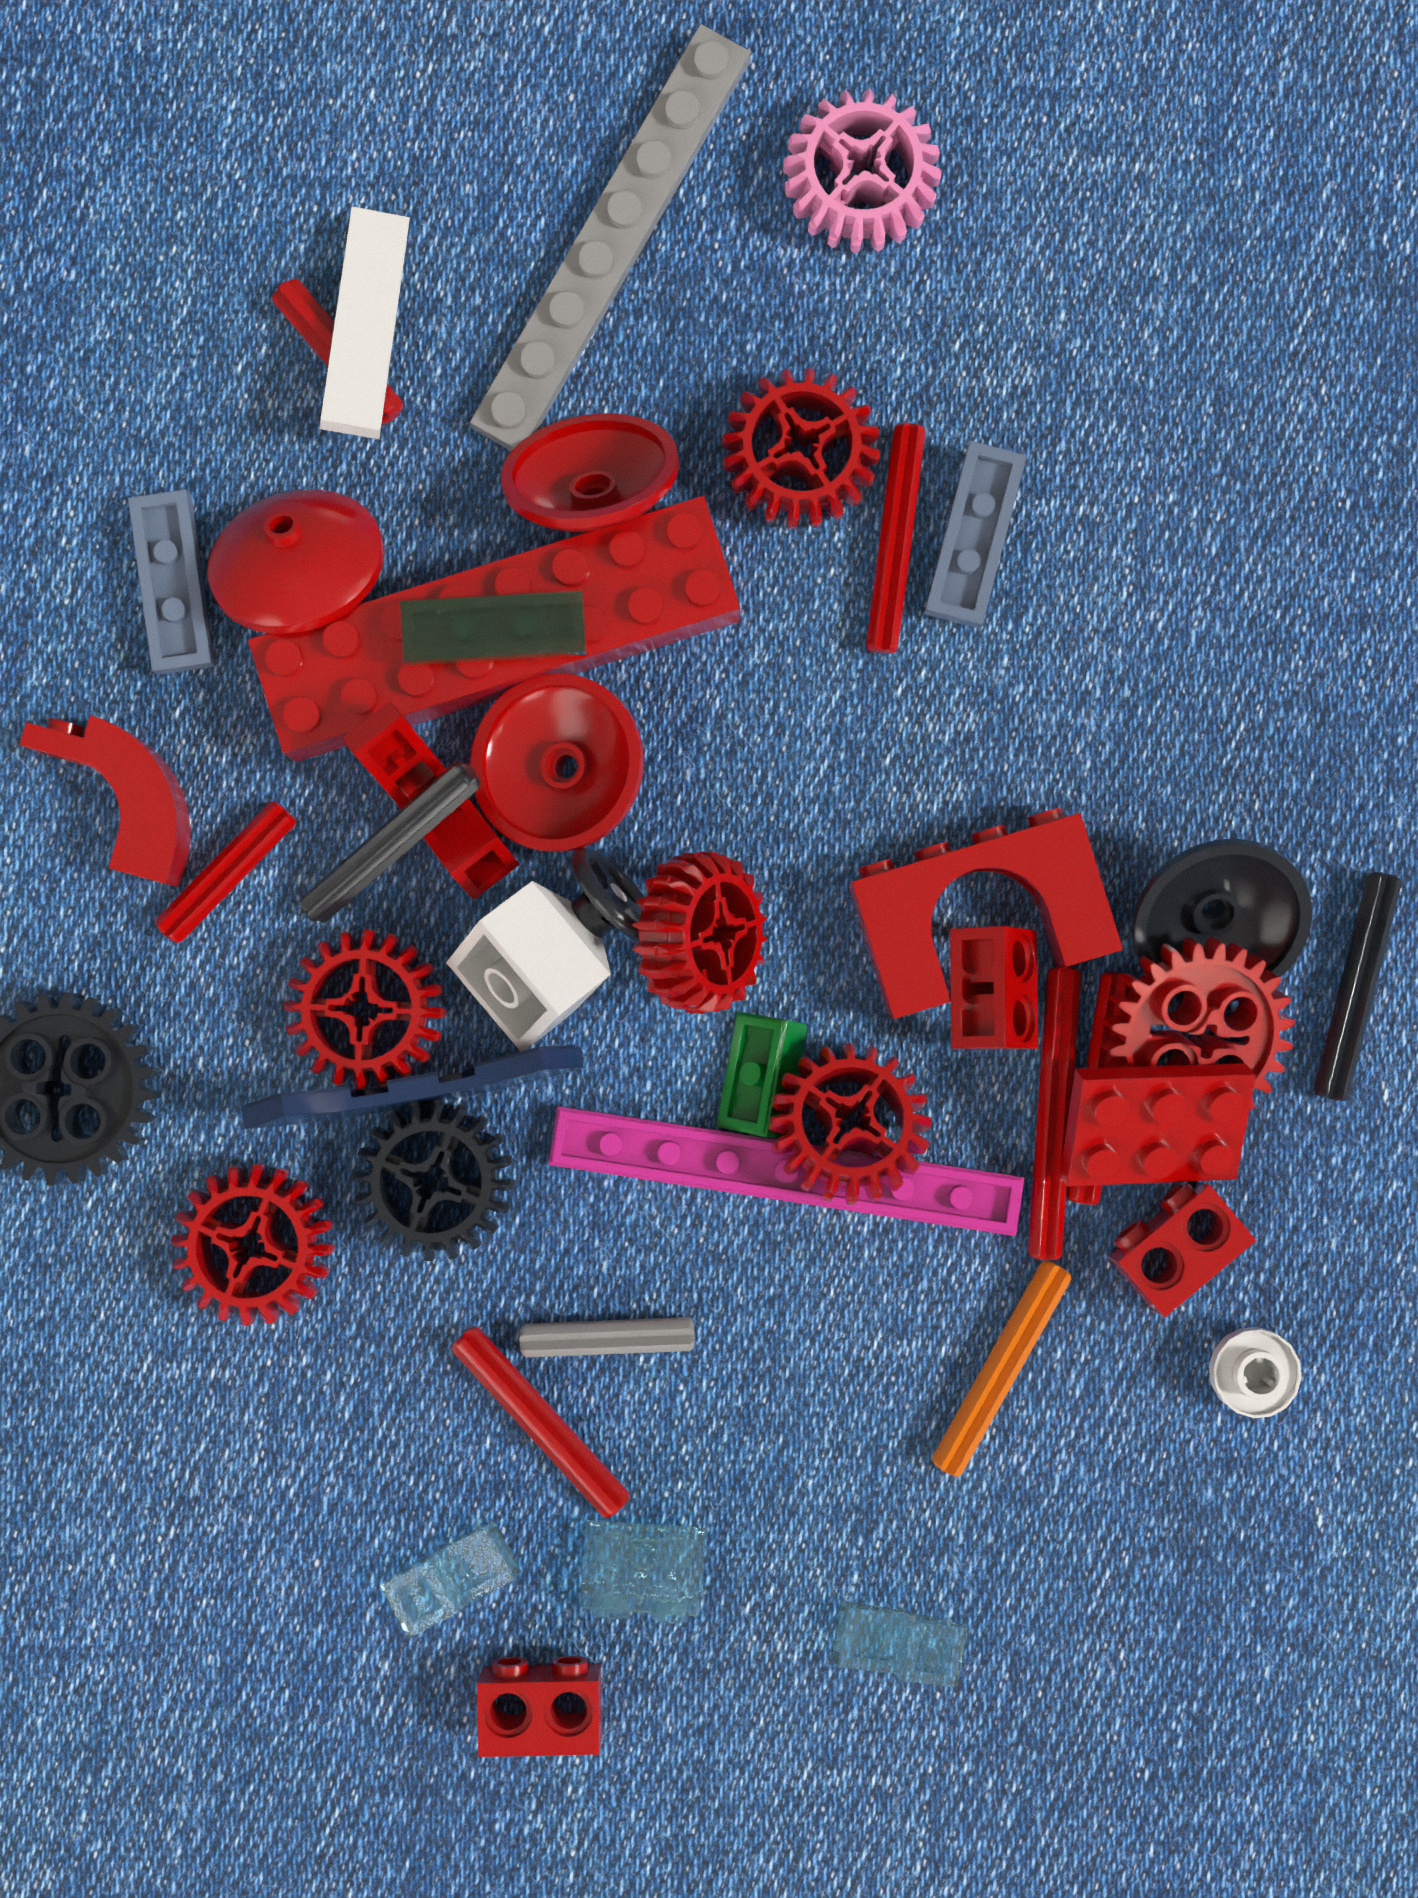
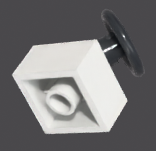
M588 847L579 848L572 855V869L579 885L584 891L571 902L531 881L480 919L446 962L520 1052L527 1050L571 1015L611 975L603 937L614 928H617L630 939L639 942V930L631 924L640 921L641 910L636 904V900L645 898V896L613 861L594 849Z

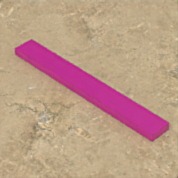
M557 1106L548 1165L1016 1236L1024 1185V1177L918 1161L919 1167L913 1175L898 1170L903 1180V1185L899 1190L893 1191L880 1180L882 1196L878 1201L872 1202L867 1197L864 1187H859L860 1193L857 1203L855 1205H848L845 1200V1188L837 1187L832 1201L827 1202L822 1199V1192L826 1186L825 1183L816 1180L813 1188L808 1192L800 1187L807 1173L803 1167L795 1174L787 1175L783 1170L784 1165L794 1153L775 1154L772 1147L777 1139ZM811 1144L817 1152L822 1148L820 1145ZM850 1150L844 1152L834 1163L845 1167H864L882 1160V1158L877 1154L869 1157L863 1152Z

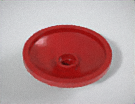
M590 414L553 423L521 441L510 452L503 464L501 484L509 506L527 520L554 530L572 532L593 531L625 523L652 508L675 482L679 470V459L674 440L669 433L657 424L640 417L625 414Z
M296 489L284 491L253 503L239 513L220 533L208 560L209 586L216 602L224 613L244 627L271 634H291L309 631L339 619L350 612L368 595L382 570L384 543L375 519L356 500L329 490Z
M550 673L524 680L507 690L496 700L478 727L472 746L470 765L475 769L481 784L474 793L482 811L491 824L507 838L520 845L545 852H567L589 846L616 828L629 812L636 799L644 767V752L639 729L623 702L614 693L593 680L567 673ZM574 758L577 762V770L572 777L565 778L562 773L563 765L567 760Z

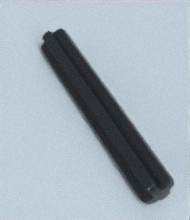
M454 761L301 897L300 905L306 911V916L311 921H319L321 923L327 922L479 789L481 780L475 773V769L468 763L464 764L460 761Z
M1374 872L1370 873L1366 878L1314 1087L1315 1094L1326 1099L1346 1101L1350 1095L1402 885L1401 879L1391 874Z

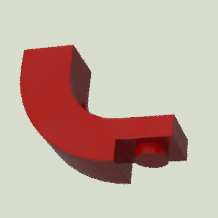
M391 701L365 718L358 726L342 737L351 752L379 782L400 809L446 769ZM470 798L466 799L423 837L449 874L473 901L520 865Z
M92 715L89 716L83 738L84 727L49 717L46 727L26 722L20 746L40 754L92 767L103 775L113 788L119 803L120 827L108 868L180 888L190 851V817L187 803L177 778L161 756L135 735Z

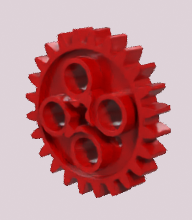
M1188 937L1184 939L1181 955L1174 948L1163 944L1161 945V963L1156 964L1143 956L1140 958L1145 974L1140 979L1126 973L1122 976L1131 991L1127 996L1111 994L1109 999L1121 1009L1119 1016L1105 1017L1102 1020L1104 1025L1116 1032V1036L1101 1042V1047L1110 1055L1117 1056L1105 1065V1068L1156 1066L1158 1058L1169 1049H1172V1056L1165 1066L1215 1064L1219 1058L1227 1055L1225 1064L1247 1063L1256 1074L1253 1090L1257 1088L1266 1093L1272 1091L1270 1084L1264 1076L1268 1071L1284 1072L1285 1067L1275 1060L1274 1057L1276 1052L1291 1050L1293 1044L1279 1036V1032L1294 1026L1295 1020L1284 1013L1278 1012L1291 1002V999L1279 990H1275L1281 979L1269 970L1264 971L1266 966L1264 960L1252 953L1247 956V950L1233 942L1225 949L1224 943L1214 937H1209L1202 949L1200 943ZM1184 991L1181 1005L1176 1010L1168 1013L1170 999L1175 994ZM1239 997L1236 1011L1231 1016L1224 1018L1226 1006L1231 1000ZM1153 1025H1165L1174 1030L1150 1031V1028ZM1208 1028L1220 1037L1245 1036V1039L1239 1043L1229 1042L1217 1036L1204 1034V1031ZM1177 1031L1192 1034L1190 1040ZM1251 1099L1250 1110L1255 1108L1253 1099Z

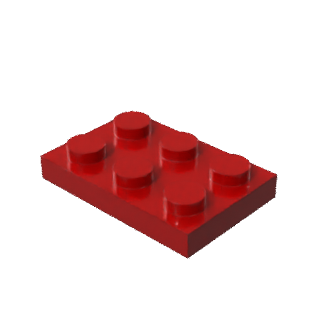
M1247 1063L1075 1069L1060 1168L1062 1179L1067 1186L1237 1179L1256 1074Z

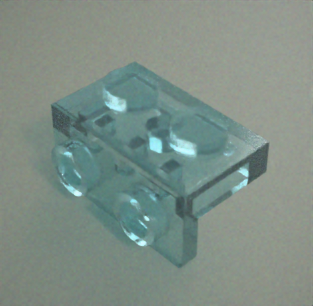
M587 1520L581 1582V1607L592 1609L594 1616L604 1619H623L628 1616V1612L650 1613L654 1620L663 1623H683L688 1620V1616H700L706 1528Z

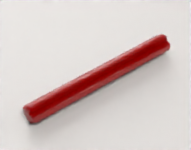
M1065 967L1050 968L1046 979L1028 1245L1029 1255L1040 1260L1060 1259L1063 1248L1067 1185L1060 1175L1074 1081L1081 980L1079 970Z

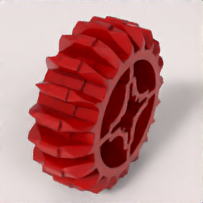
M811 367L804 370L802 383L793 382V375L789 369L782 370L780 373V387L775 388L771 380L763 376L758 381V389L762 398L760 399L747 391L743 392L740 396V404L746 412L730 411L727 422L736 431L724 433L722 436V447L734 452L723 458V468L728 472H740L731 480L732 491L740 493L752 488L753 490L745 500V507L749 511H753L763 501L766 502L768 506L765 512V521L768 523H773L777 519L779 510L788 512L787 527L790 529L797 528L800 513H808L809 523L812 528L820 527L822 522L821 509L823 508L827 510L830 517L834 520L842 518L844 510L839 498L850 505L857 506L861 502L862 494L856 485L870 487L875 476L865 466L877 464L880 458V451L868 446L878 439V427L862 425L870 417L871 409L869 405H859L851 409L850 406L856 398V389L850 386L845 388L839 395L836 394L834 391L837 377L833 373L825 378L823 386L814 384L815 373ZM793 408L812 409L827 417L816 422L806 421L800 418ZM772 417L776 424L775 432L779 442L767 451L765 459L757 463L753 455L752 443L759 428ZM844 435L849 459L843 471L830 482L826 475L827 466L822 455L833 448L834 440ZM792 439L797 440L802 447L809 444L812 445L810 458H805L800 451L790 454ZM786 475L796 476L806 484L808 489L813 488L814 490H790L777 485L769 477L776 480Z
M686 852L682 855L673 856L672 860L668 863L658 864L657 876L645 880L648 896L636 900V904L641 910L640 921L631 925L639 930V942L632 950L642 955V961L637 973L649 978L647 983L648 992L658 994L661 1004L670 1005L674 1009L685 1010L686 1013L704 1014L705 1011L718 1012L720 1010H729L732 1002L744 1000L745 986L756 984L757 978L754 968L765 963L760 951L762 943L768 941L763 936L762 924L768 916L760 912L759 906L763 899V893L753 890L755 883L754 875L743 872L740 861H734L727 858L726 855H718L717 852Z
M365 929L361 935L360 948H357L352 934L342 932L339 934L340 953H337L329 942L322 941L317 945L318 952L325 961L322 965L309 957L302 958L300 961L301 967L312 975L309 981L300 978H290L288 986L293 990L302 991L303 997L302 1001H285L284 1010L288 1012H301L302 1021L287 1025L286 1031L288 1035H299L306 1032L308 1039L299 1044L295 1052L299 1057L310 1055L316 1050L320 1053L311 1066V1070L315 1074H322L332 1063L335 1064L331 1081L333 1084L343 1085L352 1070L354 1071L353 1082L357 1090H364L368 1088L370 1071H373L379 1086L387 1087V1080H392L390 1066L393 1065L397 1073L403 1078L410 1077L413 1074L412 1066L406 1059L407 1055L410 1054L421 1062L428 1061L431 1055L424 1047L418 1044L421 1037L429 1041H440L442 1033L437 1029L426 1027L428 1017L435 1019L445 1018L446 1009L428 1007L427 998L440 996L444 993V989L441 984H431L426 987L422 984V980L435 971L432 963L426 962L414 970L410 966L418 956L419 949L417 947L409 945L399 956L395 955L399 945L398 936L387 934L383 939L380 949H377L375 931ZM377 961L389 966L401 977L408 989L411 1003L394 1002L384 996L381 991L380 976H376ZM358 962V973L353 974L352 987L348 993L341 998L322 999L324 990L334 975L346 966ZM367 993L368 1002L378 1004V1007L393 1008V1013H378L377 1017H368L371 1024L363 1026V1018L361 1016L353 1015V1012L339 1011L338 1007L353 1006L354 1002H363L360 996ZM321 1016L338 1018L347 1025L350 1033V1044H354V1057L344 1053L332 1043L323 1028ZM393 1020H410L408 1029L401 1041L389 1052L372 1059L373 1045L377 1044V1037L381 1027Z
M851 1043L844 1044L841 1060H836L833 1051L829 1047H823L818 1054L820 1067L806 1056L801 1058L798 1063V1069L802 1077L786 1073L782 1079L783 1087L790 1094L776 1093L773 1097L772 1106L784 1114L771 1117L769 1129L776 1133L787 1134L774 1141L773 1151L775 1154L794 1153L785 1163L783 1170L787 1175H791L803 1167L807 1171L800 1185L804 1191L808 1192L812 1189L816 1180L825 1183L826 1186L822 1192V1199L824 1201H832L837 1187L845 1188V1200L848 1205H855L857 1203L860 1193L859 1187H864L867 1197L872 1202L878 1201L882 1196L880 1180L893 1191L899 1190L903 1185V1180L898 1170L913 1175L918 1169L919 1163L912 1154H924L928 1149L929 1142L916 1133L928 1130L931 1126V1118L924 1114L913 1113L925 1106L927 1102L926 1095L924 1093L907 1094V1091L916 1081L914 1073H907L897 1079L893 1075L899 1063L896 1057L887 1059L884 1067L875 1064L877 1049L874 1046L867 1048L863 1060L855 1059V1048ZM836 1082H855L864 1085L857 1094L849 1097L837 1095L830 1090L826 1093L819 1090L826 1085ZM880 1096L888 1103L895 1117L897 1127L896 1143L885 1136L887 1129L882 1127L874 1116V1106ZM804 1104L816 1112L814 1118L824 1126L827 1133V1138L819 1152L809 1143L803 1129L802 1107ZM864 1104V1109L859 1117L861 1121L858 1128H853L849 1134L845 1133L841 1140L835 1144L842 1119L846 1120L851 1114L854 1115L859 1107ZM850 1150L861 1151L869 1157L875 1153L882 1158V1160L864 1167H845L834 1163L844 1152Z
M257 1163L252 1165L248 1180L240 1165L230 1167L227 1172L228 1185L223 1178L214 1174L206 1178V1187L210 1196L200 1190H194L188 1195L190 1204L198 1213L188 1210L177 1213L176 1221L190 1228L189 1233H179L171 1237L170 1242L172 1245L187 1247V1255L173 1260L172 1266L174 1269L179 1270L190 1266L194 1276L184 1280L181 1284L182 1289L187 1292L200 1285L205 1290L197 1301V1306L201 1309L209 1307L216 1299L219 1300L220 1305L217 1311V1318L221 1321L228 1320L235 1312L236 1307H239V1320L242 1326H249L254 1323L258 1309L266 1324L274 1323L278 1320L279 1316L278 1304L283 1311L292 1315L300 1310L299 1300L295 1292L307 1299L313 1298L318 1293L315 1284L307 1275L323 1279L330 1272V1268L324 1263L315 1260V1256H326L334 1252L335 1245L333 1243L317 1240V1234L332 1229L333 1224L330 1219H324L315 1223L311 1213L321 1209L324 1206V1202L320 1197L306 1204L300 1200L309 1187L305 1180L296 1182L289 1190H286L285 1186L289 1172L284 1168L277 1169L271 1176L269 1183H267L265 1164ZM255 1196L261 1198L258 1208L251 1211L245 1224L233 1221L224 1223L215 1219L219 1211L236 1197ZM278 1207L287 1214L295 1228L298 1252L293 1250V1245L282 1240L277 1232L276 1225L280 1214L277 1211ZM256 1231L262 1237L257 1243L264 1242L265 1249L250 1257L244 1251L249 1246H242L241 1237ZM210 1237L212 1238L211 1243L224 1249L228 1255L229 1266L225 1277L229 1278V1280L222 1276L213 1262L209 1245ZM260 1265H267L273 1268L283 1266L292 1270L284 1283L276 1289L260 1292L245 1290L249 1279L255 1276Z

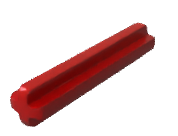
M294 278L284 281L273 294V303L328 367L335 321L298 279ZM388 384L381 426L395 420L404 408L403 401Z
M275 801L269 802L156 918L155 924L160 932L173 942H182L295 826L296 820L292 814L281 804Z

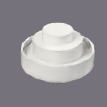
M1259 1327L1239 1328L1224 1336L1213 1350L1209 1364L1210 1382L1218 1398L1236 1413L1251 1418L1270 1417L1286 1409L1297 1395L1302 1379L1300 1360L1292 1346L1278 1334Z

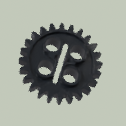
M64 992L58 1007L52 994L43 993L38 996L37 1011L29 1001L16 1002L15 1009L18 1020L7 1014H0V1150H6L1 1168L4 1170L12 1169L21 1162H24L23 1180L26 1181L36 1179L44 1169L47 1185L60 1184L65 1170L72 1184L85 1182L87 1166L96 1177L108 1174L109 1169L106 1156L118 1164L128 1161L129 1156L123 1143L143 1144L146 1139L135 1126L137 1123L156 1121L157 1117L143 1108L144 1101L161 1098V1092L146 1088L145 1082L146 1079L159 1074L160 1068L143 1067L141 1059L153 1050L152 1045H133L131 1041L141 1028L138 1024H129L121 1028L117 1027L123 1011L120 1008H110L99 1016L101 999L97 997H88L81 1008H79L77 993ZM64 1036H68L71 1040L66 1054L62 1045V1038ZM34 1041L39 1042L43 1046L46 1054L44 1066L38 1072H33L25 1062L26 1049ZM93 1045L98 1046L102 1050L106 1062L103 1071L96 1077L87 1073L83 1063L85 1052ZM54 1081L71 1084L72 1091L70 1096H63V1094L53 1092ZM28 1100H31L38 1106L41 1115L39 1125L34 1131L26 1129L20 1121L21 1107ZM87 1104L93 1106L100 1115V1126L93 1136L84 1133L78 1122L79 1113ZM58 1123L63 1134L60 1141L54 1138V1130Z

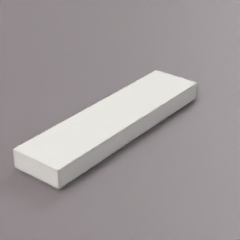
M351 207L320 420V429L374 439H379L410 217Z

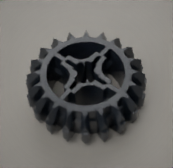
M444 1100L433 1101L430 1118H426L421 1103H410L409 1116L411 1123L408 1124L398 1111H392L387 1115L388 1123L394 1131L392 1135L379 1126L373 1127L369 1132L371 1138L381 1146L379 1151L371 1147H362L358 1151V1157L372 1163L373 1167L372 1170L363 1169L353 1173L354 1181L358 1183H371V1191L357 1195L355 1202L357 1205H366L374 1201L378 1210L368 1215L364 1219V1223L367 1227H372L384 1219L389 1225L379 1239L384 1245L392 1242L399 1233L405 1236L400 1247V1254L405 1257L412 1254L418 1241L423 1242L422 1255L425 1261H433L436 1258L438 1243L441 1242L449 1259L457 1258L460 1254L458 1237H461L471 1250H475L481 1245L480 1236L474 1228L476 1225L490 1234H494L499 1228L496 1220L487 1214L489 1209L504 1214L510 1209L511 1204L505 1199L496 1197L495 1193L496 1190L507 1191L515 1187L514 1179L497 1177L496 1170L513 1164L512 1156L503 1155L494 1159L490 1149L499 1146L504 1141V1137L501 1133H497L484 1141L479 1136L489 1122L483 1115L475 1119L470 1127L464 1125L463 1123L468 1115V1106L464 1104L457 1105L451 1119H446ZM418 1132H443L439 1144L434 1147L432 1154L425 1161L412 1158L405 1159L394 1155L404 1141ZM460 1140L467 1145L478 1161L482 1179L481 1188L472 1185L473 1182L463 1178L456 1169L455 1160ZM441 1162L440 1167L446 1172L442 1177H448V1186L452 1188H440L427 1199L429 1193L423 1187L428 1182L421 1183V1174L416 1172H428L434 1169L437 1163ZM388 1173L395 1174V1178L406 1183L412 1191L413 1201L410 1209V1218H407L398 1209L392 1199L388 1183ZM447 1199L458 1203L464 1201L475 1206L472 1213L464 1221L445 1228L426 1227L430 1215L434 1213L436 1206L442 1200Z

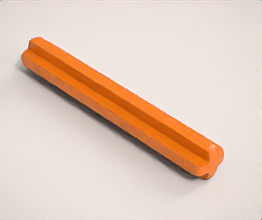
M1047 1260L1040 1264L932 1456V1461L942 1471L955 1477L963 1474L1071 1281V1274L1067 1270Z

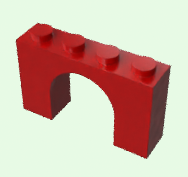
M1061 807L1028 817L1027 820L1030 828L1007 834L1005 824L972 834V846L951 852L949 842H943L915 851L917 862L894 868L892 859H887L858 869L861 879L852 881L848 887L889 1020L951 1002L933 944L931 920L936 902L944 889L953 880L966 874L991 872L1004 875L1017 882L1029 893L1039 911L1056 967H1068L1123 950L1081 813L1064 817Z

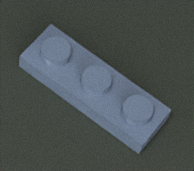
M974 441L969 442L923 614L978 629L983 625L1027 455Z
M184 489L128 498L152 671L157 675L216 667L192 495Z

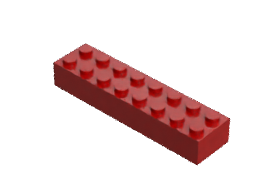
M700 496L640 515L613 527L583 533L359 604L339 619L316 629L291 634L267 633L248 639V643L283 754L295 762H299L346 747L347 745L342 737L389 701L395 705L404 718L413 726L498 699L516 684L535 676L550 673L577 674L740 622V605L705 497Z

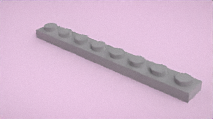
M702 24L699 25L471 419L470 425L473 430L510 451L525 438L538 431L749 66L751 51Z

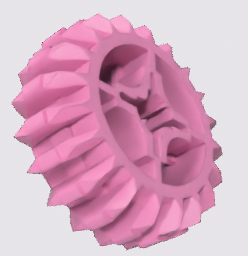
M870 87L864 91L862 102L854 103L852 96L845 89L840 94L839 108L836 109L823 98L822 102L818 104L817 113L819 118L805 113L800 121L802 134L793 133L790 136L788 150L793 155L785 157L783 172L791 177L785 182V195L787 198L797 199L793 206V214L796 219L812 216L808 224V232L811 234V237L819 234L825 228L828 229V245L831 249L839 244L841 236L850 238V250L854 254L860 251L863 239H870L874 250L879 252L884 248L885 233L900 244L906 237V225L916 229L919 228L925 216L922 209L933 207L936 193L932 188L938 186L941 179L940 168L933 166L938 161L940 155L938 145L926 144L931 135L929 123L912 127L916 117L914 106H910L901 113H897L894 111L896 98L893 93L885 98L883 105L873 103L874 94ZM868 135L871 137L864 140L854 139L850 136ZM893 149L901 156L908 172L909 183L904 190L894 182L896 175L886 166ZM820 154L830 161L829 168L837 176L834 189L830 195L820 185L814 168ZM873 164L872 174L864 170L866 167L869 169ZM852 169L860 173L858 176L854 175L851 179ZM858 203H869L876 208L854 209L850 207Z

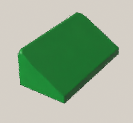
M737 1011L716 1127L769 1138H780L787 1135L776 1133L769 1129L770 1118L784 1114L772 1106V1101L776 1093L790 1094L782 1085V1079L786 1073L799 1076L798 1063L803 1054L807 1032L806 1024Z

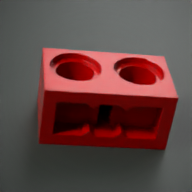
M1009 926L950 929L951 1048L975 1050L1038 1049L1037 930Z
M1187 1181L1182 1182L1170 1190L1159 1202L1163 1209L1146 1224L1139 1219L1127 1226L1114 1239V1243L1118 1247L1108 1255V1258L1148 1306L1164 1318L1257 1241L1211 1185L1196 1181L1191 1186ZM1206 1209L1212 1218L1211 1230L1203 1239L1192 1240L1187 1230L1188 1220L1195 1211ZM1162 1247L1167 1255L1165 1270L1157 1277L1146 1278L1141 1268L1143 1256L1150 1249Z
M561 1656L553 1659L552 1665H528V1660L525 1658L503 1657L493 1660L492 1666H483L477 1682L478 1757L600 1755L602 1742L601 1664H588L587 1658L582 1656ZM573 1692L583 1698L586 1707L579 1713L568 1714L557 1707L554 1699L562 1693ZM505 1693L515 1694L523 1700L526 1709L520 1714L508 1715L497 1707L495 1699Z

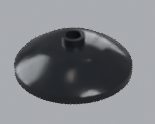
M1219 839L1196 845L1165 863L1143 889L1137 901L1132 920V939L1139 961L1141 957L1145 956L1154 963L1159 964L1162 962L1161 945L1163 944L1174 948L1181 955L1185 938H1192L1200 943L1203 949L1207 939L1214 937L1225 944V949L1231 942L1246 949L1247 956L1252 953L1266 962L1264 971L1269 970L1281 977L1294 964L1309 936L1312 923L1310 893L1304 879L1295 866L1283 854L1265 844L1245 839ZM1219 899L1213 908L1202 909L1209 901ZM1181 991L1175 994L1174 996L1183 1000L1184 991ZM1239 997L1231 1000L1230 1002L1239 1000Z

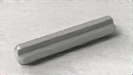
M689 1317L526 1323L520 1329L519 1341L521 1354L526 1358L690 1351L694 1348L695 1330L694 1322Z

